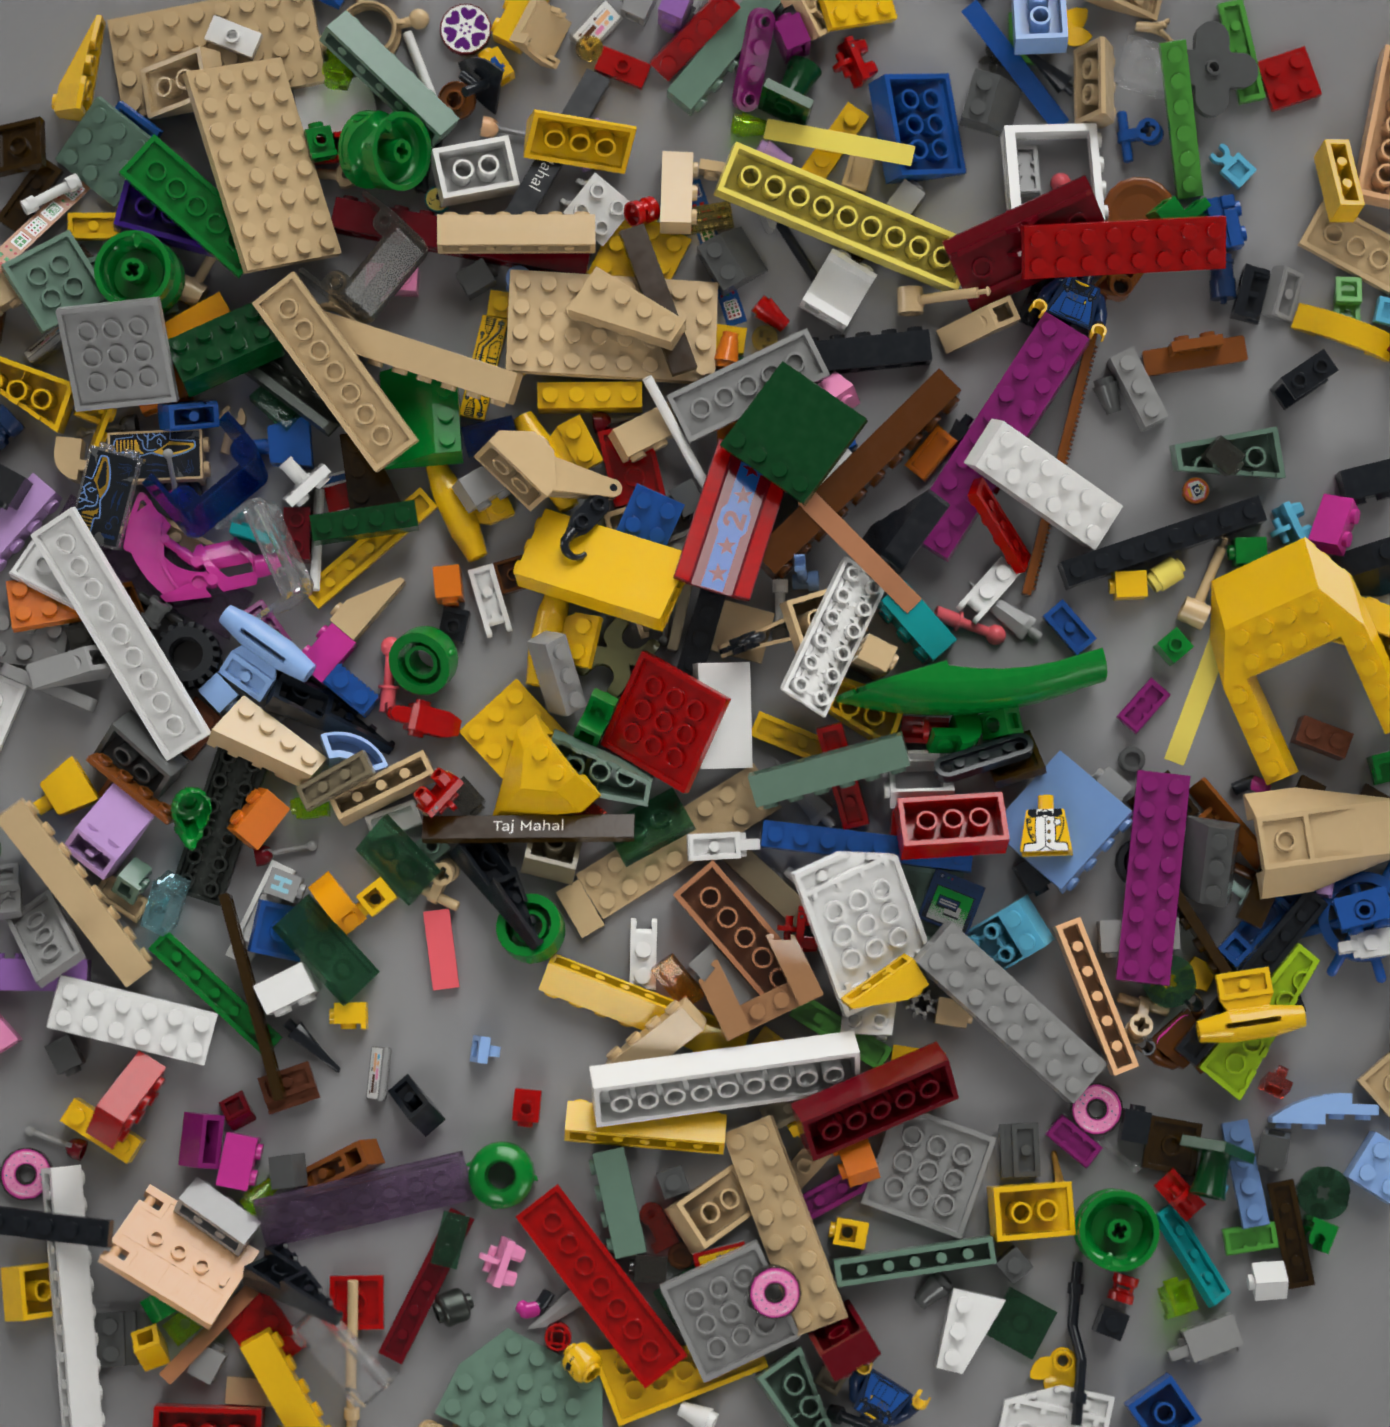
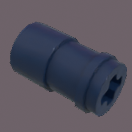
M1226 253V269H1210V300L1220 302L1221 305L1237 298L1233 271L1234 259L1231 253Z

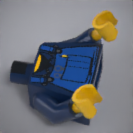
M1094 276L1055 278L1042 288L1036 300L1033 301L1028 309L1031 312L1033 308H1037L1040 311L1038 318H1041L1045 312H1048L1056 318L1090 331L1089 338L1091 340L1093 334L1097 333L1101 335V342H1103L1107 333L1106 321L1108 314L1105 297L1100 293L1101 289L1091 285Z
M873 1363L856 1369L849 1379V1399L853 1403V1409L861 1413V1418L871 1422L877 1419L889 1426H896L910 1419L919 1410L925 1409L931 1400L930 1397L927 1400L919 1398L923 1391L921 1389L917 1390L913 1397L912 1392L873 1369Z

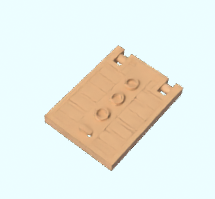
M150 1184L143 1195L146 1199L144 1201L138 1200L112 1238L110 1251L104 1250L98 1262L210 1330L242 1281L244 1266L254 1262L260 1251L248 1244L238 1257L174 1212L177 1200ZM154 1204L161 1207L159 1211L153 1208ZM120 1254L127 1257L125 1261L118 1258Z

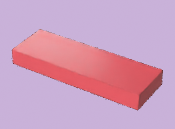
M450 909L423 912L433 991L458 988L460 984Z

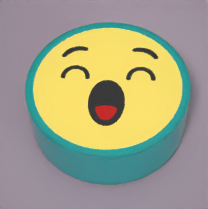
M432 187L427 191L425 203L431 212L441 214L450 208V206L441 207L437 187Z

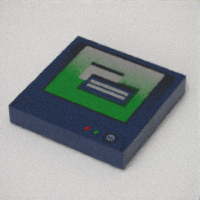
M936 868L919 910V917L921 920L939 927L945 921L952 922L963 933L968 935L986 888Z

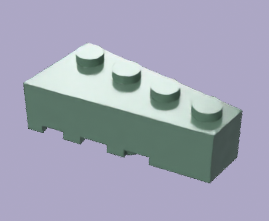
M1277 426L1169 446L1174 472L1271 479L1286 478Z
M554 730L552 736L553 743L579 775H586L600 792L601 796L599 798L648 807L653 775L629 761L562 731Z
M801 1346L794 1347L768 1368L753 1377L787 1427H832Z

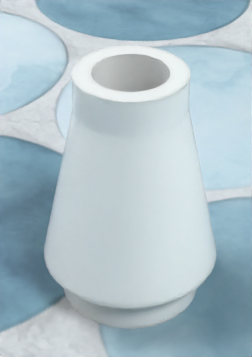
M686 1401L682 1402L677 1413L678 1416L694 1427H714L719 1416L718 1413L714 1412V1408Z

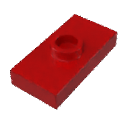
M603 46L594 71L642 90L652 66L647 62Z

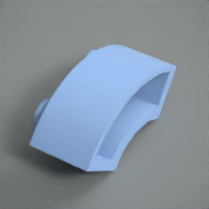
M328 732L320 736V745L324 756L327 757L326 762L329 768L361 750L366 751L376 773L388 767L382 753L372 743L358 735L347 732Z

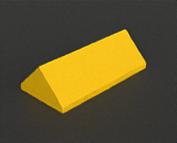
M534 109L526 123L523 157L625 174L637 128L631 125Z

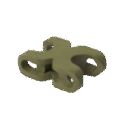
M616 618L605 630L604 641L607 647L597 646L592 669L576 667L577 674L580 676L588 675L597 666L609 668L614 674V679L607 692L616 698H619L624 692L632 674L629 668L635 667L641 651H648L655 655L661 645L656 639H650L640 648L632 649L627 647L622 641V636L630 621Z

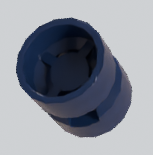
M2 403L0 404V451L9 444V437L15 438L25 429Z

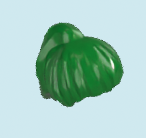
M197 787L181 789L174 796L170 809L171 819L174 820L175 824L174 831L189 850H194L198 841L203 837V830L210 820L209 817L212 813L209 796Z

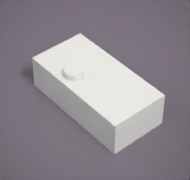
M750 662L692 664L694 678L731 698L700 769L753 768Z

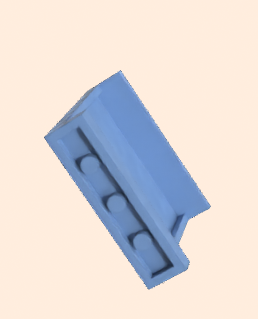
M1060 750L1046 765L1047 773L1036 776L1005 811L1010 837L1008 845L1022 857L1020 847L1026 810L1038 809V796L1053 795L1054 809H1064L1073 855L1023 857L1059 888L1060 893L1064 894L1066 890L1070 892L1077 886L1080 881L1078 877L1084 870L1089 872L1098 861L1096 857L1102 850L1107 852L1115 843L1113 838L1119 831L1124 833L1133 822L1131 820L1133 814L1132 810Z

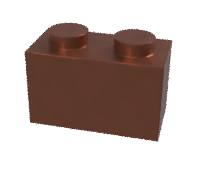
M1303 715L1297 721L1290 742L1340 761L1345 759L1354 734Z

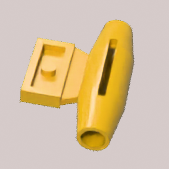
M532 411L523 413L513 420L516 431H535L538 435L545 437L554 449L555 457L588 470L604 462L580 414L558 425L551 435L548 434ZM549 497L560 513L566 512L579 504L577 498Z
M448 465L427 466L425 469L434 501L451 537L468 562L483 558L488 553L480 524L491 526L514 516L515 512L508 496L502 500H499L498 497L491 501L492 505L482 512H478L476 509L468 514L452 489V486L458 479Z
M544 594L536 614L531 639L546 630L566 634L575 667L592 669L603 618L577 612L568 615L569 602ZM528 649L526 684L540 687Z
M1269 967L1216 974L1215 981L1219 1002L1226 1012L1196 1021L1198 1040L1202 1043H1236L1275 1037L1306 1027L1307 1023L1303 1005H1270L1273 987Z

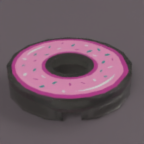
M1091 1083L1074 1104L1070 1103L1069 1106L1074 1124L1083 1132L1094 1136L1105 1135L1113 1131L1120 1123L1123 1114L1122 1100L1118 1093L1109 1085L1102 1083ZM1094 1101H1098L1103 1105V1113L1098 1117L1092 1116L1089 1112V1106Z
M32 1147L19 1148L11 1152L3 1160L0 1168V1182L4 1191L12 1198L21 1201L35 1200L43 1195L41 1168H50L53 1165L41 1150ZM25 1166L30 1167L34 1172L33 1179L29 1182L23 1181L20 1177V1171Z
M772 1264L763 1266L754 1273L749 1282L747 1293L751 1306L758 1314L765 1318L779 1319L788 1316L796 1309L800 1303L802 1291L800 1282L792 1270L781 1265ZM772 1285H778L782 1288V1293L777 1298H770L767 1295V1290Z

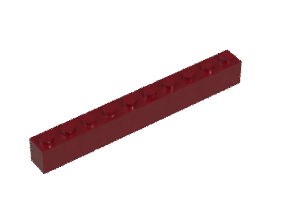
M343 195V198L336 197L331 218L336 234L438 253L437 216H435L434 212L428 210H420L419 213L409 211L408 207L402 205H394V208L384 206V203L376 200H369L368 203L358 201L357 197ZM592 253L443 255L474 261L483 258L485 263L491 262V264L510 268L521 265L530 271L587 274Z

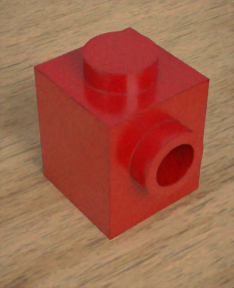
M515 1088L512 1120L517 1121V1126L533 1127V1122L539 1123L542 1090Z

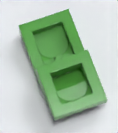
M1336 276L1333 312L1361 321L1362 278Z

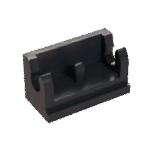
M1245 264L1241 271L1236 291L1237 298L1234 299L1230 315L1231 319L1254 325L1259 324L1271 275L1270 270Z

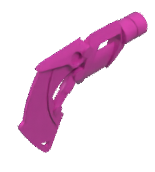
M143 492L137 495L129 517L123 548L124 551L131 553L142 574L162 594L160 598L163 601L174 602L212 597L207 591L209 588L215 589L218 587L223 592L256 585L258 578L286 572L281 550L254 555V553L240 543L237 537H233L234 540L206 546L202 544L196 545L192 553L167 535L171 525L157 511L147 495ZM141 501H144L146 505L138 511ZM167 546L175 552L179 558L188 563L194 570L204 568L205 572L189 571L174 565L165 557L164 547ZM249 563L252 566L253 572L227 577L219 569Z

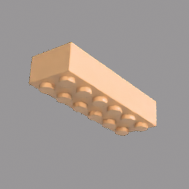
M1388 44L1379 53L1356 168L1364 203L1390 209V45Z

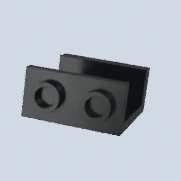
M1322 349L1282 376L1270 388V391L1283 410H1286L1328 381L1327 378L1339 370L1325 349Z

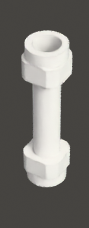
M74 173L64 178L63 183L35 197L31 195L20 201L26 215L39 210V206L68 191L72 193L82 188L83 185L78 175Z
M773 579L772 593L775 594V622L784 618L779 604L785 602V594H788L787 579ZM785 624L772 629V641L788 637V629H785Z

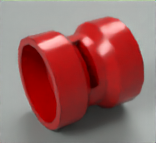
M647 196L639 201L627 202L624 207V216L631 227L645 222L652 223L659 219L660 207L654 197Z
M1114 1272L1112 1277L1113 1287L1109 1289L1107 1298L1133 1305L1135 1298L1133 1292L1138 1287L1140 1279ZM1119 1284L1130 1288V1290L1118 1287L1117 1285Z
M563 1322L551 1324L545 1333L547 1346L555 1351L566 1349L572 1339L570 1327Z

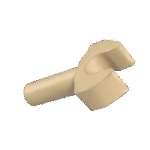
M341 165L335 170L316 169L319 179L335 180L339 184L340 189H349L354 186L348 179L343 178L344 172Z
M229 405L220 412L219 419L226 426L220 450L221 454L230 455L236 429L246 425L247 418L243 408L239 409L236 420L229 419L231 413Z

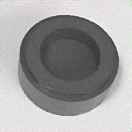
M1137 747L1125 748L1119 754V766L1127 773H1136L1137 770H1141L1145 765L1143 751Z

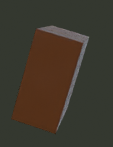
M523 554L493 563L503 596L526 590V588L517 585L515 575L513 574L514 565L517 560H521Z

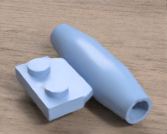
M232 605L228 606L222 613L219 623L241 646L229 653L218 671L219 674L259 702L264 701L275 684L277 670L302 682H306L316 669V665L288 638L261 619Z

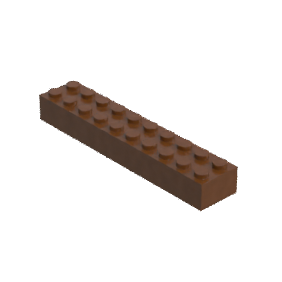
M939 368L819 486L816 493L844 519L848 514V507L851 504L857 506L866 497L868 492L866 489L870 485L875 488L885 478V471L888 468L893 470L903 460L904 452L907 449L911 452L919 445L923 438L922 434L925 431L928 434L933 431L940 423L939 421L942 419L940 416L943 413L948 416L958 406L957 403L960 401L958 396L961 389ZM799 506L771 534L760 568L772 580L778 576L783 579L793 569L794 555L805 554L806 557L811 551V544L815 540L818 543L821 542L828 534Z

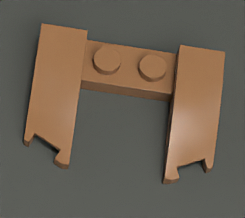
M774 934L765 936L787 983L746 1003L739 1004L718 959L712 962L711 965L715 969L706 981H703L701 978L698 980L727 1041L824 995L794 934H791V940H774Z

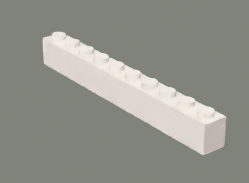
M81 1165L41 1168L44 1211L85 1216L87 1211V1200L83 1195L85 1174L81 1170ZM47 1240L62 1427H104L105 1416L101 1411L103 1390L99 1384L98 1375L101 1370V1364L97 1358L98 1334L94 1327L96 1308L92 1303L94 1282L92 1277H90L89 1267L92 1263V1256L87 1245Z

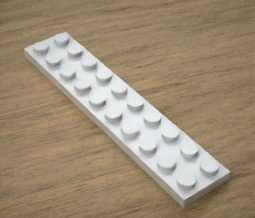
M76 507L69 508L30 534L165 760L168 761L209 736L211 733L209 727Z

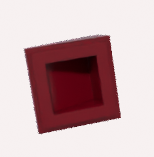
M242 1090L219 1102L226 1122L233 1131L256 1120L255 1113Z

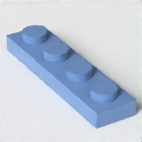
M1248 1119L1220 1124L1224 1141L1255 1153ZM1256 1156L1253 1164L1230 1161L1229 1169L1242 1229L1269 1225L1270 1221Z

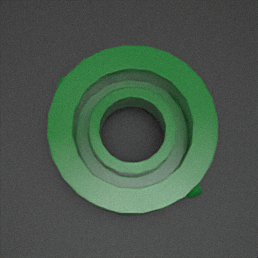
M418 626L408 630L394 642L389 653V666L395 680L405 690L418 695H430L439 691L446 683L451 681L458 667L459 657L454 642L445 632L432 626ZM418 650H423L431 656L433 667L426 665L421 660Z
M537 893L526 894L528 899L526 906L530 916H534L536 922H542V930L538 938L543 939L544 943L532 951L501 914L498 915L496 933L501 945L514 959L528 964L541 963L553 957L561 948L565 938V922L555 904L548 898Z
M498 1141L490 1143L481 1148L473 1159L466 1164L469 1167L468 1181L472 1193L481 1203L494 1210L511 1208L519 1204L532 1190L534 1181H538L531 1157L523 1148L511 1142ZM504 1162L512 1167L514 1179L509 1186L498 1188L490 1182L489 1170L495 1163Z

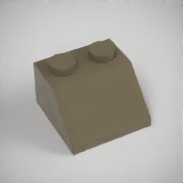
M582 842L527 843L521 873L572 885Z

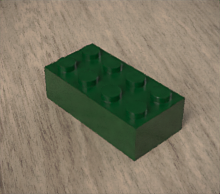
M252 302L168 339L173 365L189 398L285 355L282 344L255 309Z

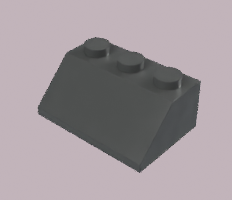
M129 710L112 723L94 752L109 756L116 767L129 772L136 783L149 788L153 792V796L158 800L180 777L189 763L181 754L166 761L143 721L132 710Z
M1187 816L1179 887L1184 896L1201 904L1226 908L1232 896L1240 832L1239 823Z

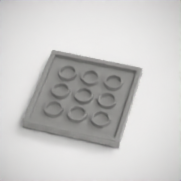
M160 297L58 307L55 310L76 412L177 402L180 399Z
M928 1113L885 1131L876 1157L881 1178L868 1182L861 1203L962 1239L997 1138Z
M757 1239L659 1285L704 1383L802 1338L801 1335L797 1336L799 1331L791 1313L782 1317H768L759 1313L752 1303L750 1290L754 1279L765 1270L770 1269ZM776 1282L766 1287L765 1297L769 1302L778 1303L784 1299Z

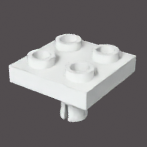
M290 456L279 466L295 484L294 488L282 498L291 507L295 504L298 507L302 506L311 497L308 493L314 487L320 489L330 480L327 475L331 471L323 463H320L310 473H306Z

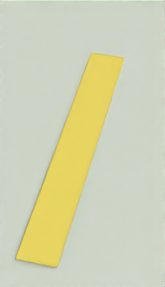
M767 119L763 136L764 139L906 166H911L915 146L774 119Z
M1210 637L1164 757L1182 766L1185 764L1219 673Z

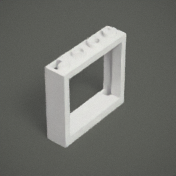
M1097 123L1004 125L1000 140L1006 210L1008 211L1021 205L1016 140L1087 138L1092 191L1104 220H1108L1109 209L1108 205H1104L1103 196H1106V181H1102L1101 172L1104 171V158L1099 155V148L1102 146V135L1100 132H1097Z

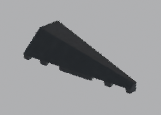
M281 671L278 672L277 680L268 693L264 707L265 710L325 732H347L358 735L372 743L380 752L388 755L393 751L395 747L393 740L390 742L385 740L376 732V726L373 724L368 726L357 717L359 713L329 688L322 689L312 681L313 675L306 682H302Z
M458 843L448 854L532 951L541 946L544 941L539 939L534 927L536 924L535 917L529 914L526 906L528 903L526 893L515 866H511L507 855L509 852L508 845L503 843Z
M283 1239L266 1247L263 1258L244 1266L243 1285L334 1326H337L342 1320L343 1313L341 1311L337 1312L331 1297H326L323 1294V1287L309 1269L298 1262V1255L295 1252L291 1253L286 1240Z

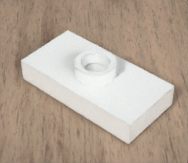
M214 15L204 39L207 42L253 60L263 35Z

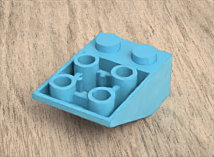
M1028 894L970 928L967 935L1004 970L1055 940Z

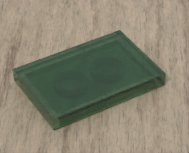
M672 787L650 799L648 807L639 805L624 813L635 814L634 842H613L625 866L628 867L696 830Z
M388 814L379 820L356 847L358 853L408 906L418 899L441 872Z

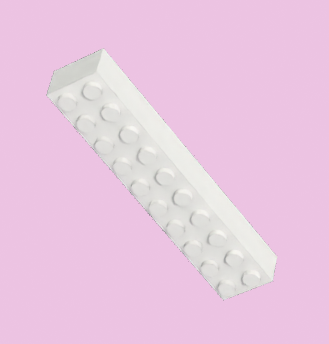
M854 1031L589 1066L596 1127L806 1098L860 1074V1050Z

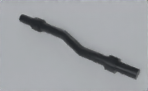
M1073 1261L1071 1283H1068L1067 1293L1070 1294L1067 1329L1076 1358L1074 1392H1071L1070 1403H1073L1071 1425L1082 1426L1083 1404H1086L1087 1393H1084L1087 1357L1078 1328L1080 1295H1083L1084 1284H1081L1083 1262Z

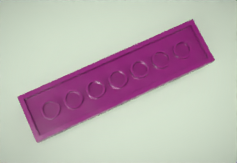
M1137 770L1115 980L1170 986L1191 776Z

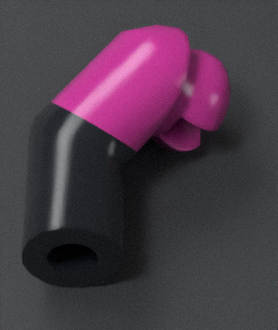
M1254 775L1231 783L1235 795L1248 790L1255 792L1271 791V784L1266 785L1263 778Z
M543 1289L536 1301H519L516 1305V1312L525 1319L541 1316L555 1295Z

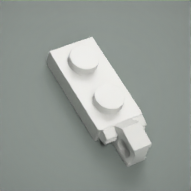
M746 832L686 834L688 861L738 859L747 856V850L761 849L760 839L746 838Z
M1390 927L1367 930L1350 936L1351 940L1338 942L1337 944L1339 955L1353 953L1354 959L1360 958L1363 960L1390 955Z

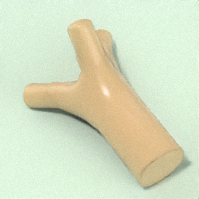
M1169 18L1160 22L1136 21L1135 31L1154 33L1166 39L1167 42L1173 41L1163 30L1170 23Z

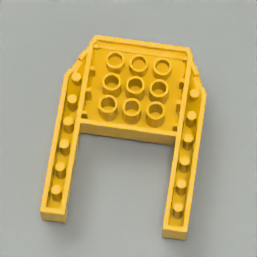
M1306 537L1211 581V645L1223 689L1266 785H1270L1299 771L1256 675L1334 640L1342 638L1384 733H1390V659L1352 575L1332 561L1331 557L1326 553L1321 552Z

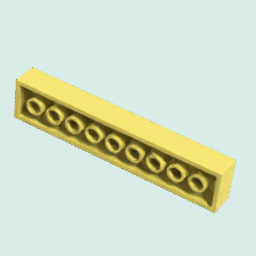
M737 141L732 146L715 188L714 196L938 290L951 291L959 289L960 282L941 242L956 235L955 233Z

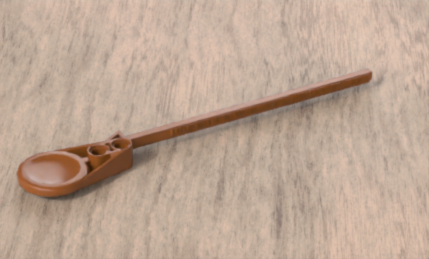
M1132 177L1120 181L1108 192L1104 200V205H1108L1109 217L1105 221L1148 219L1146 214L1164 199L1172 197V195L1161 183L1147 177ZM1144 273L1103 275L1094 286L1101 289L1100 293L1105 297V301L1109 299L1115 302H1122L1128 298ZM1114 284H1124L1126 292L1117 293L1114 290ZM1097 333L1093 334L1092 340L1090 339L1089 345L1081 357L1056 458L1065 465H1068L1065 461L1069 460L1067 456L1070 453L1068 451L1072 450L1069 446H1073L1070 442H1073L1074 439L1071 437L1076 436L1073 432H1076L1074 428L1078 427L1075 423L1079 422L1076 419L1080 418V416L1077 414H1081V411L1078 409L1083 408L1080 406L1083 404L1081 400L1085 399L1082 395H1086L1083 391L1087 390L1084 386L1089 385L1086 381H1089L1090 379L1087 377L1091 376L1088 372L1092 371L1090 368L1093 365L1090 363H1094V360L1091 358H1095L1096 356L1093 354L1097 353L1094 350L1098 348L1095 345ZM1041 517L1021 595L1028 597L1031 596L1033 590H1036L1033 586H1037L1034 582L1038 581V579L1035 577L1040 576L1037 572L1041 571L1038 567H1042L1039 564L1043 562L1040 558H1044L1042 553H1045V551L1042 549L1047 548L1044 546V544L1048 543L1045 540L1049 539L1046 535L1050 534L1047 530H1051L1049 527L1051 524Z

